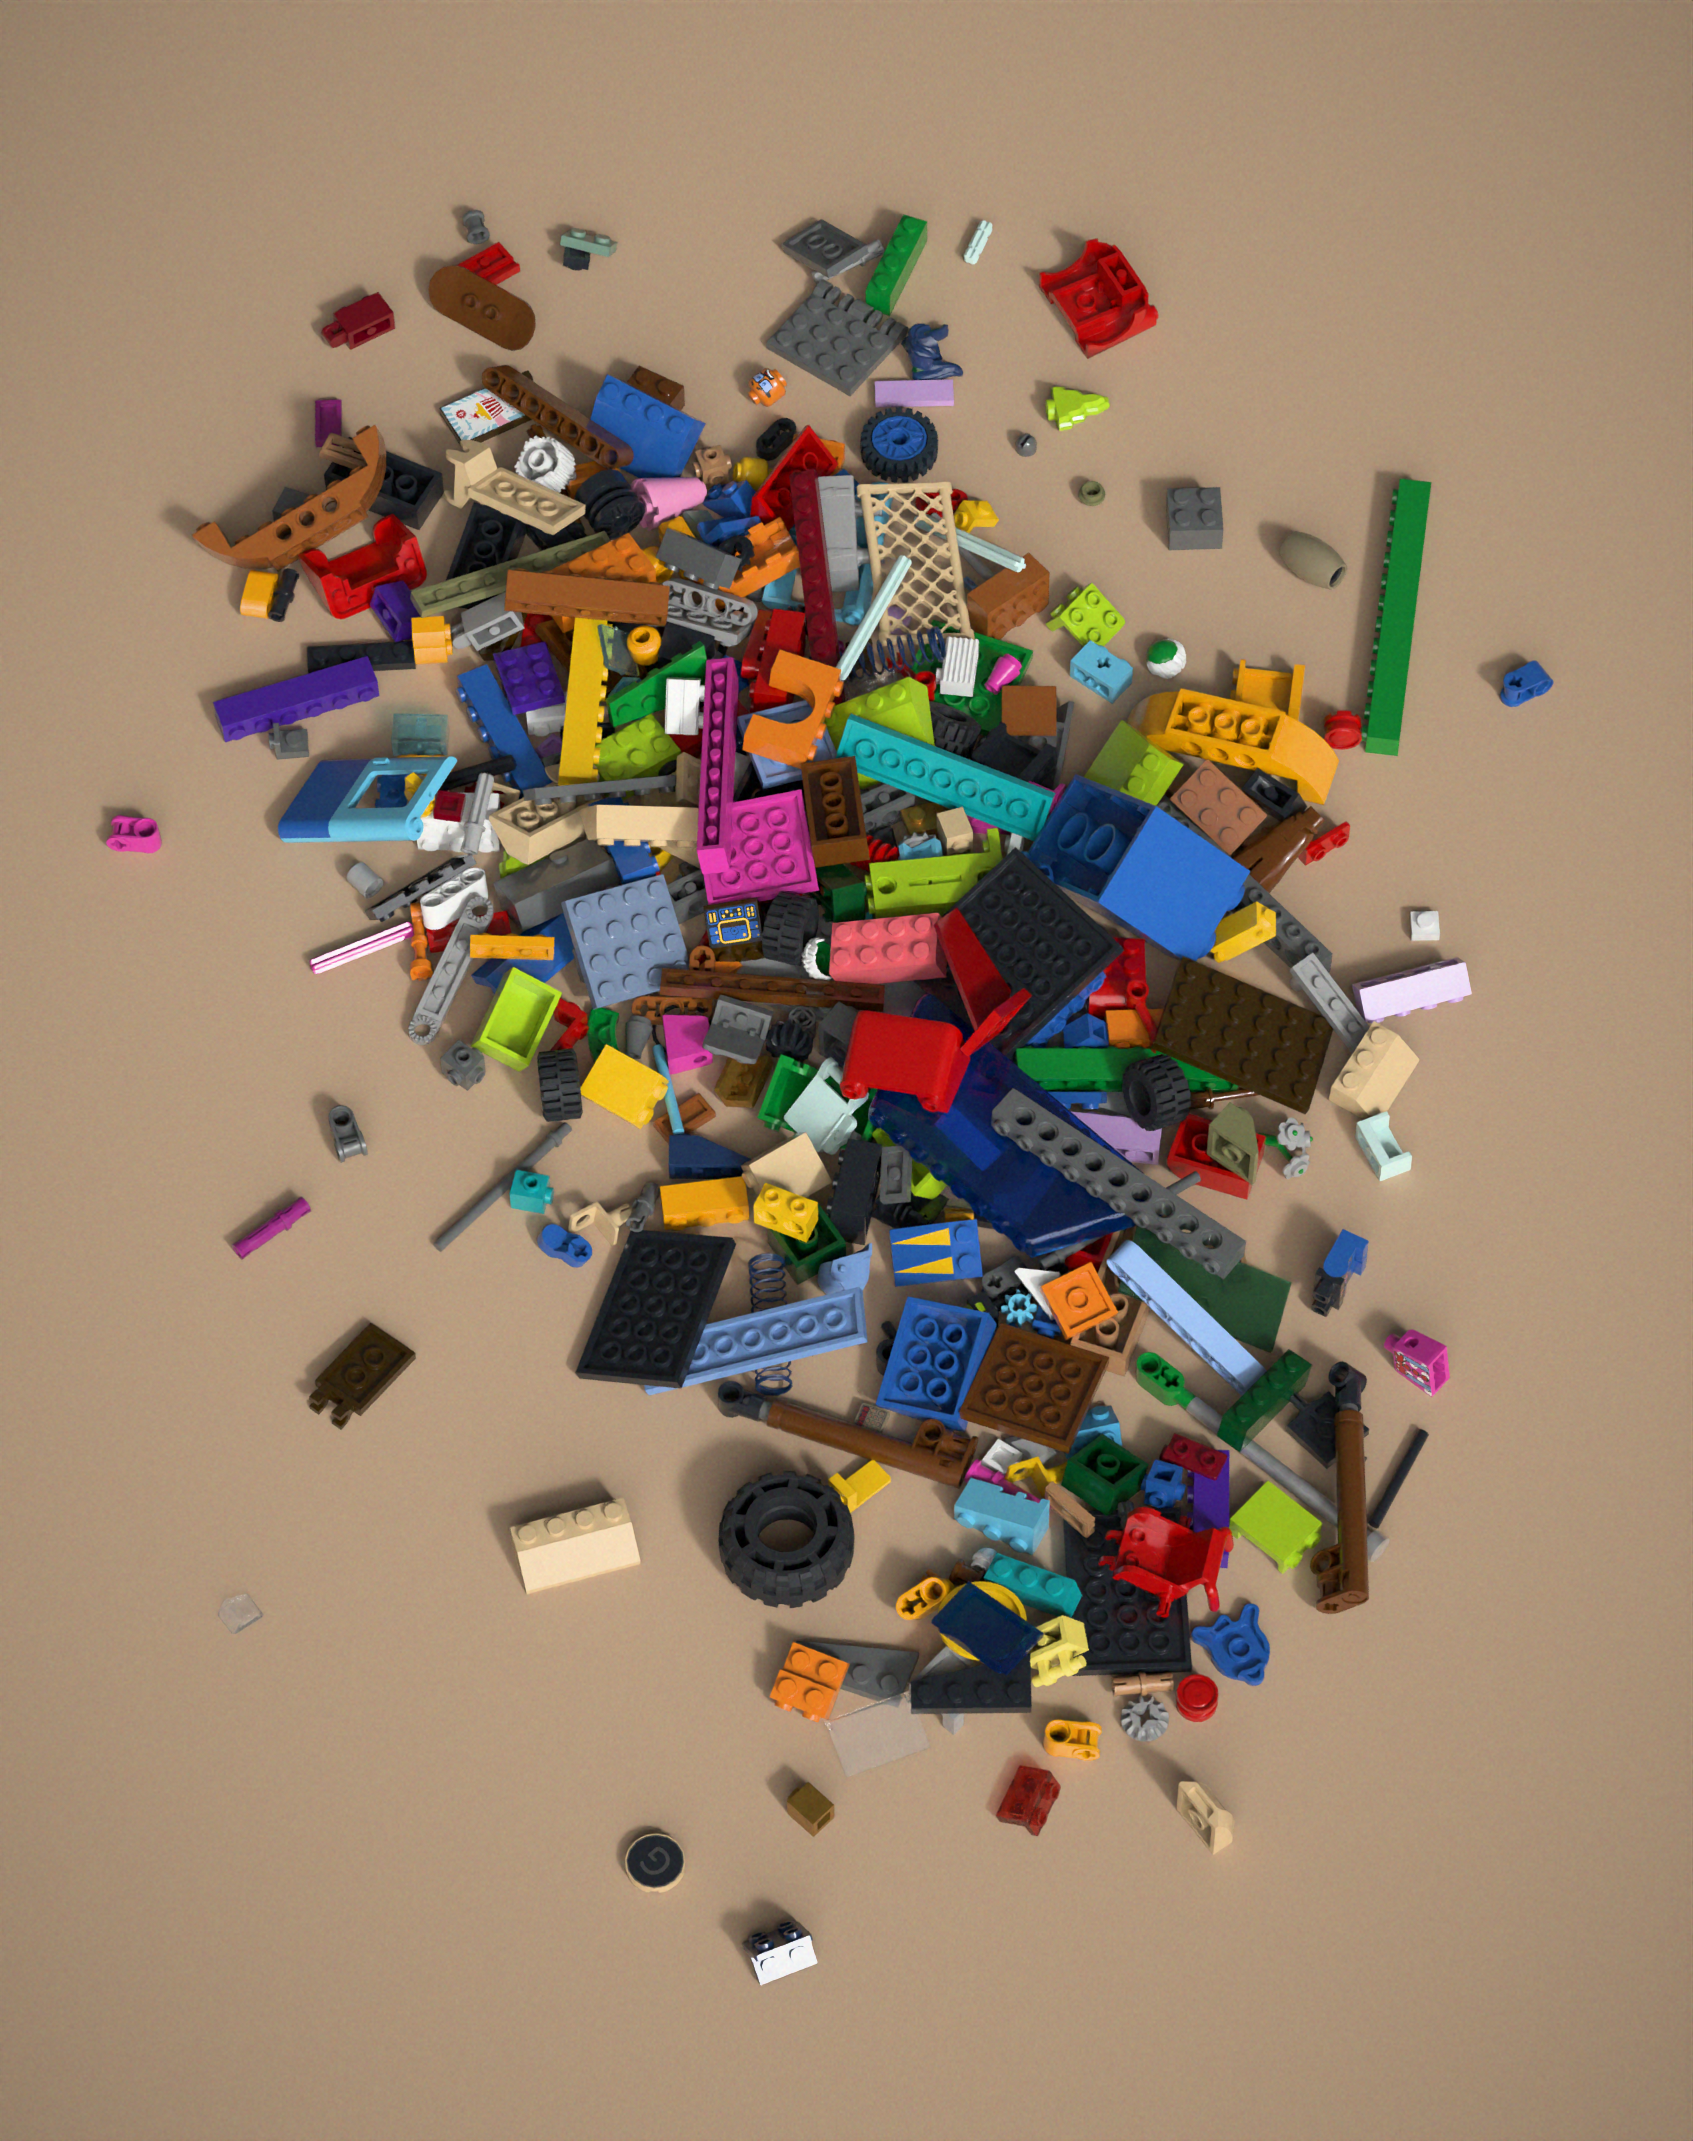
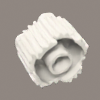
M535 436L534 439L530 438L529 442L525 441L524 452L520 453L521 457H518L520 461H517V464L514 466L517 469L515 472L518 475L559 493L561 489H565V485H569V481L576 479L575 458L557 440L550 437H542L541 439Z

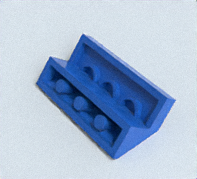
M564 913L536 925L519 935L554 937L553 960L491 958L471 975L475 983L490 987L495 994L504 973L512 967L546 983L574 959V945Z

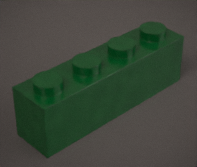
M1288 1349L1223 1414L1217 1437L1241 1452L1289 1403L1290 1397L1296 1392L1299 1393L1306 1386L1312 1364Z

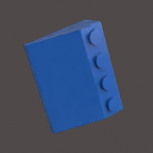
M608 374L596 397L590 418L632 448L634 454L632 463L628 466L620 467V469L638 478L680 477L706 424L633 385Z
M907 1296L876 1406L923 1422L928 1419H937L943 1423L945 1428L965 1432L968 1421L960 1418L959 1411L992 1342L997 1324L991 1315L987 1312Z

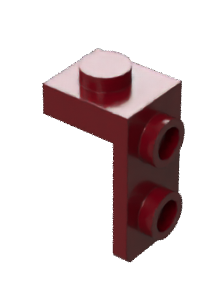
M1174 1433L1169 1445H1164L1159 1460L1181 1466L1215 1481L1227 1461V1455Z

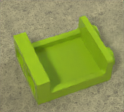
M1269 1480L1229 1521L1232 1535L1236 1539L1244 1535L1278 1563V1571L1282 1574L1289 1567L1294 1569L1300 1563L1303 1557L1302 1554L1308 1548L1314 1549L1322 1538V1522Z

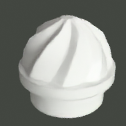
M991 1548L980 1549L972 1557L971 1568L979 1572L982 1570L987 1572L997 1552Z

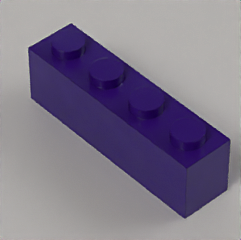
M1217 1450L1227 1455V1461L1215 1481L1187 1470V1477L1193 1478V1486H1188L1187 1504H1193V1512H1187V1518H1191L1192 1521L1189 1529L1194 1532L1210 1528L1218 1530L1223 1526L1229 1527L1230 1450ZM1223 1552L1220 1568H1228L1229 1552Z

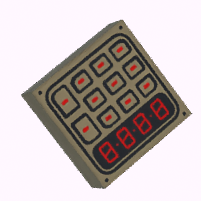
M862 1402L853 1424L882 1433L890 1417V1411Z

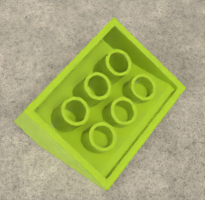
M910 677L836 705L832 717H826L825 724H827L826 727L836 752L838 751L850 714L935 746L927 686ZM858 773L860 790L880 783L878 780Z
M1121 720L1084 778L1156 806L1184 764L1127 722Z

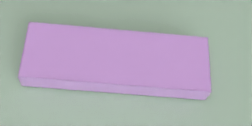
M953 379L875 381V407L954 406Z

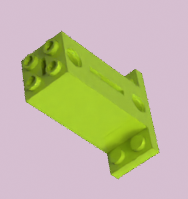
M998 828L987 829V840H982L983 853L869 863V875H864L867 889L865 902L869 914H873V919L939 913L942 917L1002 860Z

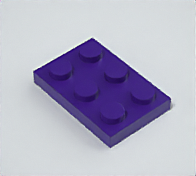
M545 642L493 654L494 663L513 715L565 703V696Z

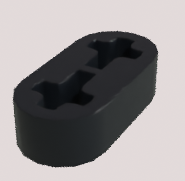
M781 418L775 421L757 439V456L766 461L776 459L793 442V436L796 434L795 422L789 418Z

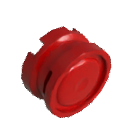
M1340 710L1337 711L1336 715L1332 716L1330 713L1325 716L1323 720L1324 740L1331 748L1344 750L1360 744L1362 740L1360 731L1361 718L1358 714L1354 716L1351 715V711Z
M1192 1674L1185 1677L1177 1688L1176 1708L1179 1714L1192 1722H1203L1210 1719L1215 1714L1218 1706V1688L1215 1682L1201 1674Z

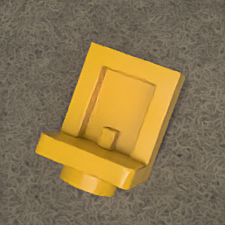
M963 500L954 513L955 527L968 533L974 527H995L999 521L988 501Z

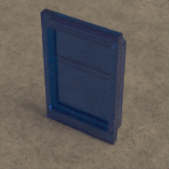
M969 1581L931 1620V1623L938 1628L941 1634L997 1673L1005 1675L1044 1636L1043 1632Z

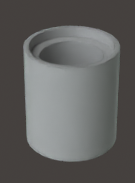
M364 862L354 865L347 874V881L365 898L375 896L383 886V880Z

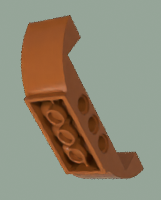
M368 425L356 432L357 436L352 439L368 466L355 468L349 473L350 476L343 481L336 480L326 487V491L319 495H310L303 501L304 504L298 508L292 507L285 510L280 515V519L273 523L268 521L262 524L255 534L250 537L245 535L236 540L235 546H231L224 532L215 521L211 524L206 522L196 529L197 532L192 534L193 538L205 551L229 565L244 569L276 568L277 571L282 570L299 559L298 554L310 549H317L369 517L367 511L377 498L386 471L384 438L376 425L372 427ZM337 507L333 512H329L332 508ZM310 521H314L311 525L307 526ZM291 534L288 539L284 540L287 535Z

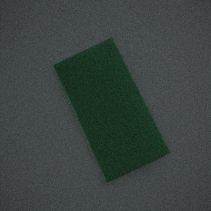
M1137 1225L1132 1242L1138 1245L1234 1339L1269 1353L1273 1351L1291 1282L1238 1262L1225 1279H1222L1216 1274L1213 1275L1207 1272L1203 1265L1194 1259H1188L1171 1244L1159 1240L1156 1234L1147 1228H1141ZM1122 1280L1120 1281L1119 1293L1144 1302Z

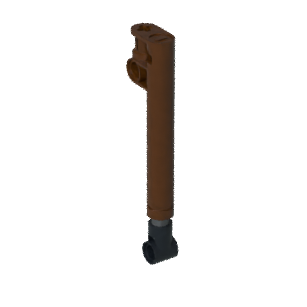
M1343 1361L1334 1364L1328 1376L1329 1382L1335 1386V1408L1338 1412L1334 1416L1338 1544L1320 1550L1312 1557L1310 1562V1569L1313 1574L1317 1575V1587L1320 1589V1599L1316 1601V1609L1325 1614L1340 1613L1369 1600L1363 1414L1359 1412L1362 1409L1361 1393L1366 1387L1367 1379L1362 1372Z
M727 1381L721 1384L718 1389L719 1411L726 1417L742 1416L757 1422L763 1419L767 1421L768 1427L777 1430L781 1429L783 1432L874 1460L878 1463L958 1489L963 1484L978 1444L977 1436H972L969 1439L957 1435L954 1430L945 1428L943 1423L937 1419L924 1421L919 1427L914 1442L911 1443L794 1404H787V1402L775 1399L773 1403L768 1402L767 1397L743 1390V1387L735 1381ZM730 1397L736 1398L735 1401H727L725 1399ZM930 1435H935L938 1438L932 1440L926 1437Z

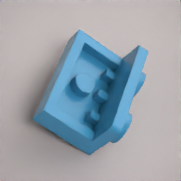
M1111 1405L1106 1407L1097 1406L1092 1410H1088L1069 1454L1064 1452L1067 1459H1070L1101 1434L1122 1446L1120 1424Z

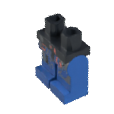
M1342 1229L1324 1261L1323 1269L1319 1267L1315 1273L1313 1298L1315 1300L1311 1307L1313 1312L1327 1317L1332 1307L1337 1310L1340 1309L1346 1294L1347 1283L1353 1273L1361 1276L1366 1268L1368 1240Z

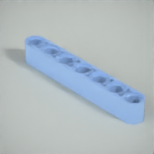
M1125 1240L1107 1259L1106 1262L1109 1268L1241 1396L1267 1371L1134 1242Z

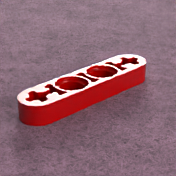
M759 609L743 657L741 678L756 679L754 675L756 661H761L762 658L760 656V644L762 639L766 640L767 635H765V624L767 619L772 618V610Z

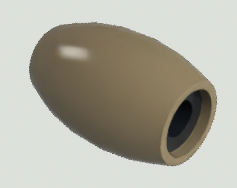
M1294 531L1287 536L1281 545L1280 556L1296 575L1306 582L1332 590L1344 579L1347 565L1341 556L1321 539L1310 534Z

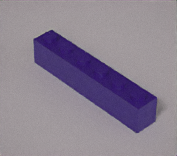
M366 656L213 702L223 739L225 742L240 740L245 736L255 733L266 732L273 728V723H279V726L290 725L305 718L317 717L325 712L343 709L362 701H370L375 697H379V688L370 660Z

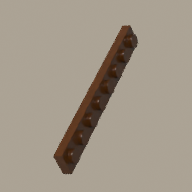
M662 968L660 995L718 999L721 994L740 1001L833 1008L838 1002H841L846 1006H852L856 1010L883 1012L885 985L670 968Z

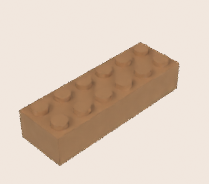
M1159 1214V1215H1158V1216H1160V1217H1167V1216L1164 1215V1214ZM1133 1220L1114 1231L1098 1271V1276L1115 1305L1118 1314L1073 1336L1071 1340L1072 1346L1109 1357V1365L1106 1371L1124 1377L1151 1308L1109 1268L1106 1261L1125 1240H1130L1138 1245L1159 1267L1166 1271L1174 1250V1246L1162 1242L1156 1234L1147 1228L1139 1227Z

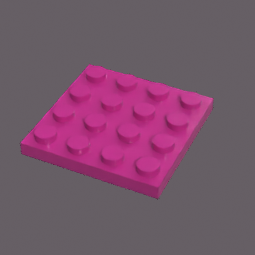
M802 790L733 803L730 872L703 874L708 905L756 897L761 902L774 899L781 891L803 894L819 890Z

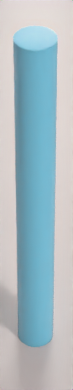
M658 1044L653 1046L652 1051L658 1073L669 1081L664 1099L673 1134L678 1135L684 1133V1128L662 1045Z

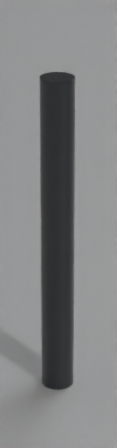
M1419 1429L1368 1522L1371 1527L1379 1528L1429 1436L1425 1430Z

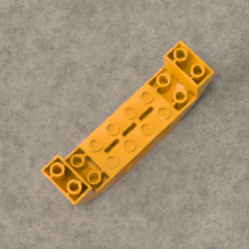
M1180 688V691L1154 694L1141 700L1134 706L1127 720L1129 725L1166 751L1208 759L1254 771L1259 768L1267 774L1297 780V790L1302 799L1321 805L1325 804L1339 763L1335 752L1322 737L1303 723L1287 716L1284 711Z

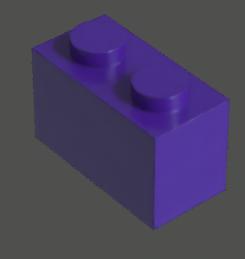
M404 581L376 586L370 603L371 608L395 642L412 639L411 618L420 617L410 599L412 591Z

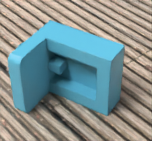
M935 837L914 848L909 847L905 843L899 845V861L943 856L941 841Z

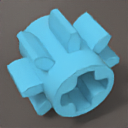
M1017 1290L1016 1294L1012 1297L1005 1295V1302L1008 1305L1001 1306V1313L1008 1314L1006 1318L1007 1324L1014 1322L1021 1328L1022 1323L1026 1321L1033 1322V1316L1030 1312H1036L1037 1305L1030 1304L1032 1294L1025 1296Z

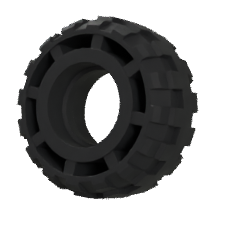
M783 1471V1475L773 1476L772 1473L761 1475L755 1483L748 1482L738 1489L736 1497L728 1501L723 1510V1516L719 1523L718 1542L721 1562L724 1565L726 1575L732 1584L735 1583L741 1588V1593L753 1600H763L764 1605L778 1608L779 1604L790 1605V1608L802 1607L804 1602L810 1600L813 1603L827 1596L828 1590H833L839 1586L852 1563L855 1539L849 1508L847 1505H844L840 1494L832 1486L822 1485L821 1479L812 1475L798 1476L795 1471ZM779 1520L801 1522L814 1533V1537L806 1546L791 1552L773 1550L764 1545L758 1538L765 1527Z

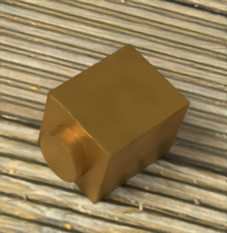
M809 1782L802 1788H795L788 1796V1815L813 1837L835 1817L834 1804Z

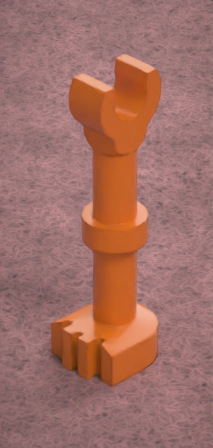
M420 902L410 903L414 935L411 938V946L414 948L415 960L410 963V975L412 981L419 979V981H422V979L428 980V977L432 978L434 970L432 963L426 959L425 948L428 946V939L424 935Z

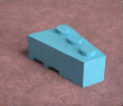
M970 1478L954 1505V1519L963 1527L977 1529L991 1540H1000L1009 1544L1013 1550L1019 1553L1026 1552L1033 1556L1049 1528L1050 1501L1043 1498L1039 1503L1027 1500V1495L1022 1492H1017L1016 1496L1002 1492L1003 1488L1001 1486Z

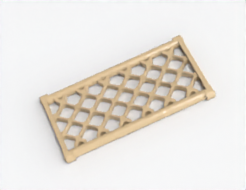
M951 482L858 485L856 487L857 496L861 498L875 597L890 572L887 569L881 568V560L885 557H890L896 562L898 557L892 553V549L896 545H902L910 552L907 558L910 559V557L916 556L925 564L919 571L909 567L908 572L913 575V578L908 583L901 581L899 586L902 590L892 597L887 606L889 608L896 604L906 613L901 619H895L892 616H888V609L886 608L879 620L880 633L878 634V640L882 646H887V638L891 639L893 645H897V635H891V632L896 628H900L906 634L910 633L913 644H918L917 631H920L923 627L931 629L933 626L928 621L933 615H938L947 623L940 630L944 643H946L948 636L952 638L961 637L962 639L971 638L974 640V630L970 627L950 496L953 493ZM939 492L940 495L935 499H930L924 493ZM900 493H914L908 500L898 495ZM871 494H888L882 501L871 497ZM891 497L903 505L897 512H893L884 504ZM915 497H920L929 504L924 511H919L911 505ZM935 508L938 511H942L943 519L935 523L925 514L929 509ZM904 509H909L917 515L913 523H907L899 516ZM878 510H883L891 516V519L886 524H882L874 520V513ZM893 521H898L906 530L902 535L898 536L889 530L888 526ZM918 521H925L932 527V530L927 535H923L914 528ZM937 531L940 534L946 535L947 543L937 546L929 537L933 532ZM882 533H886L895 542L891 547L886 548L878 544L877 537ZM907 533L915 534L921 539V542L916 547L910 546L903 540ZM922 544H927L936 553L931 558H926L918 552V549ZM938 555H942L950 560V566L945 570H941L932 562ZM927 567H930L939 574V577L934 582L928 581L921 575ZM941 579H946L949 582H953L954 590L946 594L937 588L936 584ZM915 580H920L928 587L921 595L910 588V585ZM930 591H934L943 598L938 606L932 605L925 599V596ZM904 592H908L917 599L911 607L906 606L898 599ZM922 603L932 612L927 618H922L913 609ZM944 603H950L957 607L958 614L950 618L942 613L940 608ZM907 616H912L920 623V626L915 631H911L902 624V621ZM949 626L960 630V633L943 634ZM922 634L924 644H929L927 634ZM899 635L903 645H908L907 635Z

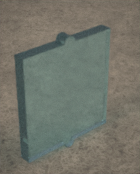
M603 624L597 626L605 668L619 672L621 676L624 674L635 678L640 676L638 664L631 658L626 642L629 633L618 630L617 627L612 628Z

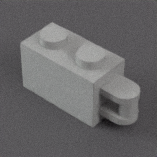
M505 592L461 613L462 622L451 628L453 646L457 649H463L473 644L477 651L524 629L522 613L504 611Z

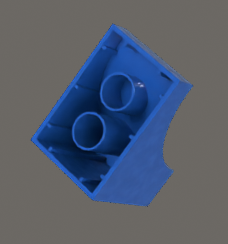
M1077 774L1072 778L1028 851L1033 860L1048 863L1053 872L1054 883L1067 896L1108 918L1137 937L1145 939V942L1179 961L1182 956L1197 961V959L1206 956L1210 952L1216 941V927L1226 911L1234 909L1242 900L1245 892L1243 883L1250 873L1244 866L1157 806Z

